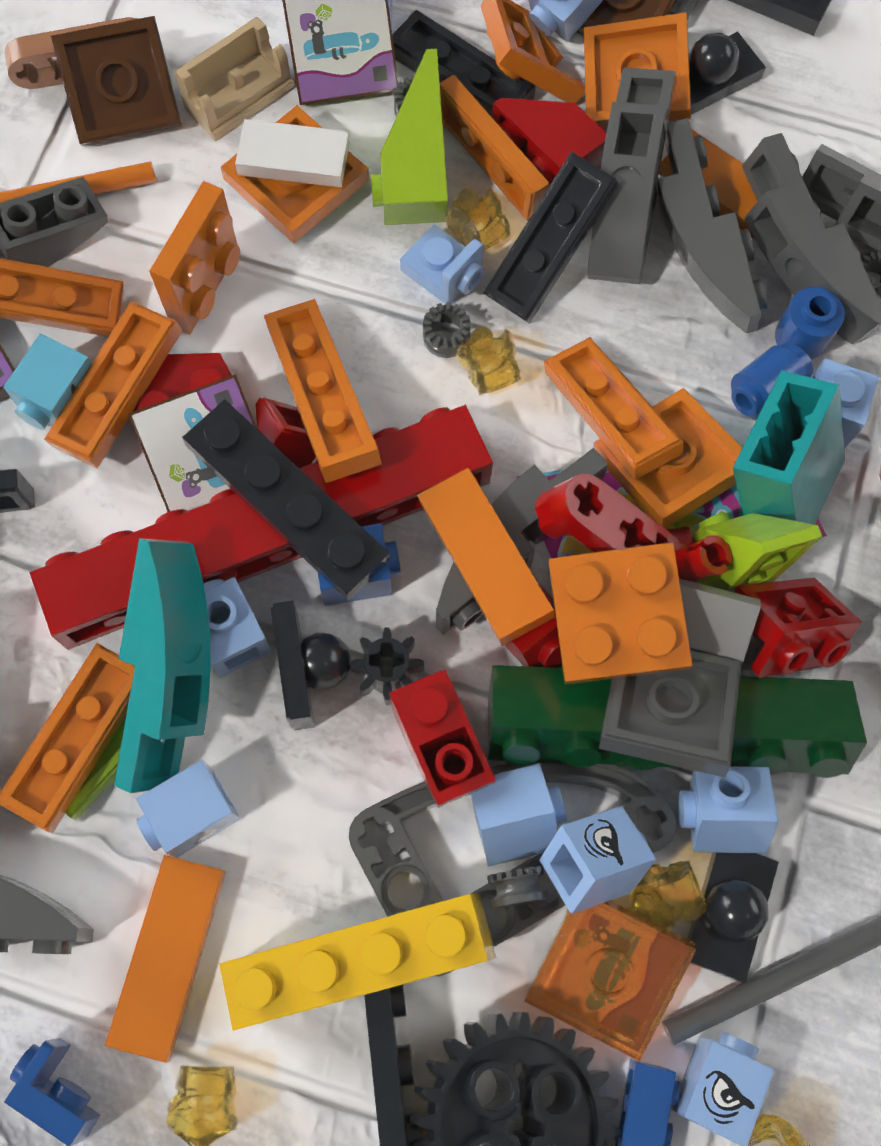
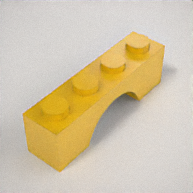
M467 894L219 963L232 1031L487 962L496 958V953L480 894Z

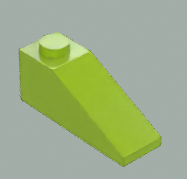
M426 49L380 152L381 173L371 174L373 207L383 206L384 225L446 222L448 194L437 49Z
M730 513L714 515L698 524L699 530L692 537V541L695 543L710 535L723 538L730 547L732 562L724 564L729 568L727 572L700 579L698 583L734 592L739 585L774 582L823 536L818 525L756 513L733 519Z

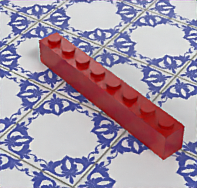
M465 404L452 410L448 407L435 409L424 415L420 422L400 430L396 427H390L375 433L373 438L378 447L382 465L328 483L324 480L317 459L316 462L299 468L362 527L374 524H382L384 526L424 510L418 499V494L467 468L470 469L480 487L490 484L493 461ZM227 489L214 495L208 504L190 511L177 509L167 512L157 518L155 524L135 532L123 530L112 533L101 541V545L81 553L64 552L55 555L46 561L44 567L29 573L51 636L67 650H70L124 628L139 538L192 543L200 566L203 584L215 579H222L225 582L233 577L239 583L302 557L231 489Z

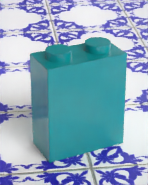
M781 370L733 466L743 516L756 513L809 524L816 523L845 462L839 384Z

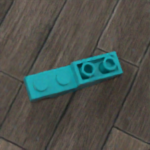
M139 538L119 653V660L135 666L114 786L129 793L149 791L178 774L185 737L202 736L205 731L211 672L208 609L202 574L194 545L185 541Z

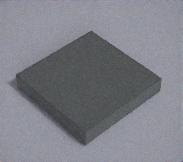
M690 650L693 665L690 669L611 679L599 749L726 777L731 764L742 661Z

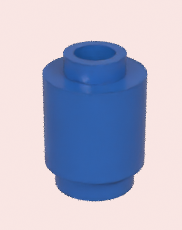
M809 287L800 290L794 295L776 326L775 340L777 345L782 346L785 343H793L801 347L811 360L819 357L844 322L845 311L842 302L834 293L824 288Z
M793 343L770 347L732 377L731 397L735 407L745 416L757 419L781 370L812 377L814 369L808 354L801 347Z

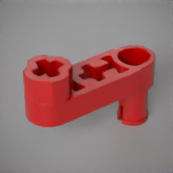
M581 473L542 492L535 503L534 509L538 516L539 528L547 536L553 539L562 536H573L594 553L626 549L627 547L624 545L625 539L632 545L628 548L673 542L680 579L697 583L700 579L727 572L729 568L724 564L732 562L730 547L723 538L710 535L690 545L681 544L677 537L592 474ZM624 527L627 530L626 535L620 530V528Z

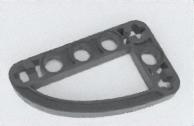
M505 760L488 762L493 775L540 763L546 783L584 785L608 792L626 802L622 807L634 824L639 820L636 812L637 809L641 808L646 815H652L656 812L662 822L655 828L658 838L653 841L650 835L643 834L653 854L670 843L676 833L677 819L667 800L650 783L624 768L607 764H596L591 767L579 768L560 762H534L527 765H515ZM425 781L364 809L354 818L349 828L351 848L387 917L443 901L401 821L437 806ZM372 820H375L380 827L390 824L394 832L387 837V843L394 857L403 849L407 851L410 857V861L400 862L389 867L379 878L375 876L372 867L384 864L380 854L373 845L363 848L359 841L367 835L364 825ZM543 853L512 869L514 876H517L516 869L523 870L528 867L542 866L539 860ZM401 873H411L417 876L424 887V895L421 902L408 910L399 909L394 906L388 897V886L391 880ZM486 884L470 894H480L481 899L485 897L495 898L496 888L492 884ZM558 893L557 897L549 903L535 901L505 906L507 922L499 933L491 935L493 946H497L565 906L560 894ZM452 971L446 972V973H443V974H439V975H435V976L439 977V976H442V975L451 973Z

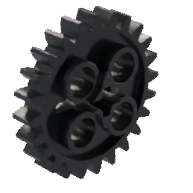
M513 1012L509 1026L502 1013L488 1014L486 1022L487 1033L477 1022L464 1023V1034L467 1042L465 1045L455 1038L446 1037L442 1043L450 1058L447 1063L430 1059L425 1063L428 1070L436 1077L434 1086L421 1085L414 1088V1092L428 1102L427 1111L409 1115V1122L426 1129V1137L416 1141L411 1146H480L484 1142H489L490 1146H603L604 1139L621 1135V1128L604 1123V1113L618 1105V1099L600 1096L598 1089L610 1077L608 1071L587 1069L596 1051L592 1047L583 1046L572 1050L576 1031L561 1028L553 1035V1018L538 1016L531 1027L528 1012ZM517 1062H520L522 1071L516 1077L514 1066ZM489 1069L496 1079L497 1088L491 1102L482 1106L476 1097L475 1087L480 1075ZM551 1074L556 1082L557 1093L553 1103L545 1109L539 1099V1087L544 1077ZM520 1116L523 1117V1129L515 1130L512 1134H509L507 1128L509 1120L519 1119Z

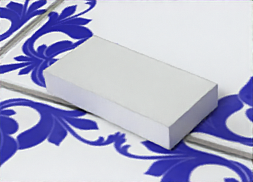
M244 119L235 161L237 175L342 188L350 144L349 131Z

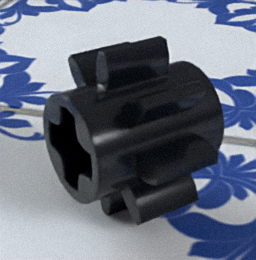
M385 627L383 638L373 643L364 637L359 639L361 648L365 653L364 660L356 659L351 661L350 668L353 673L367 674V678L361 683L359 688L361 695L366 696L375 689L383 693L385 704L390 705L389 692L413 683L409 679L410 673L423 672L424 660L418 658L409 659V654L415 646V639L412 636L406 638L401 643L393 639L390 628ZM382 657H394L396 667H394L392 677H381L379 666L382 664Z

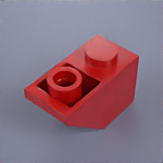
M500 98L493 103L492 118L550 183L549 186L571 151L601 169L606 132L576 103Z
M446 669L389 692L394 716L414 762L438 808L496 783V779Z

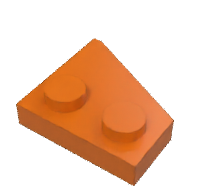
M484 0L480 6L487 26L486 32L491 39L496 55L495 61L500 70L515 80H519L522 77L565 102L577 103L585 94V86L579 79L571 78L556 68L564 57L545 33L533 23L529 17L530 11L511 0Z

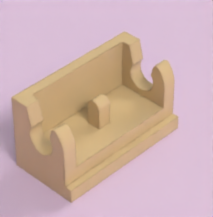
M255 17L174 71L185 109L215 142L241 125L244 119L251 118L295 87L294 80L290 76L288 57L282 44H279L272 49L267 27L258 17Z

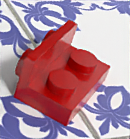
M815 577L739 585L733 592L760 599L761 608L752 635L763 640L765 644L751 666V670L759 678L779 674H793L797 671L820 667L829 668L836 665L848 654L851 648L850 639L862 623L855 614Z

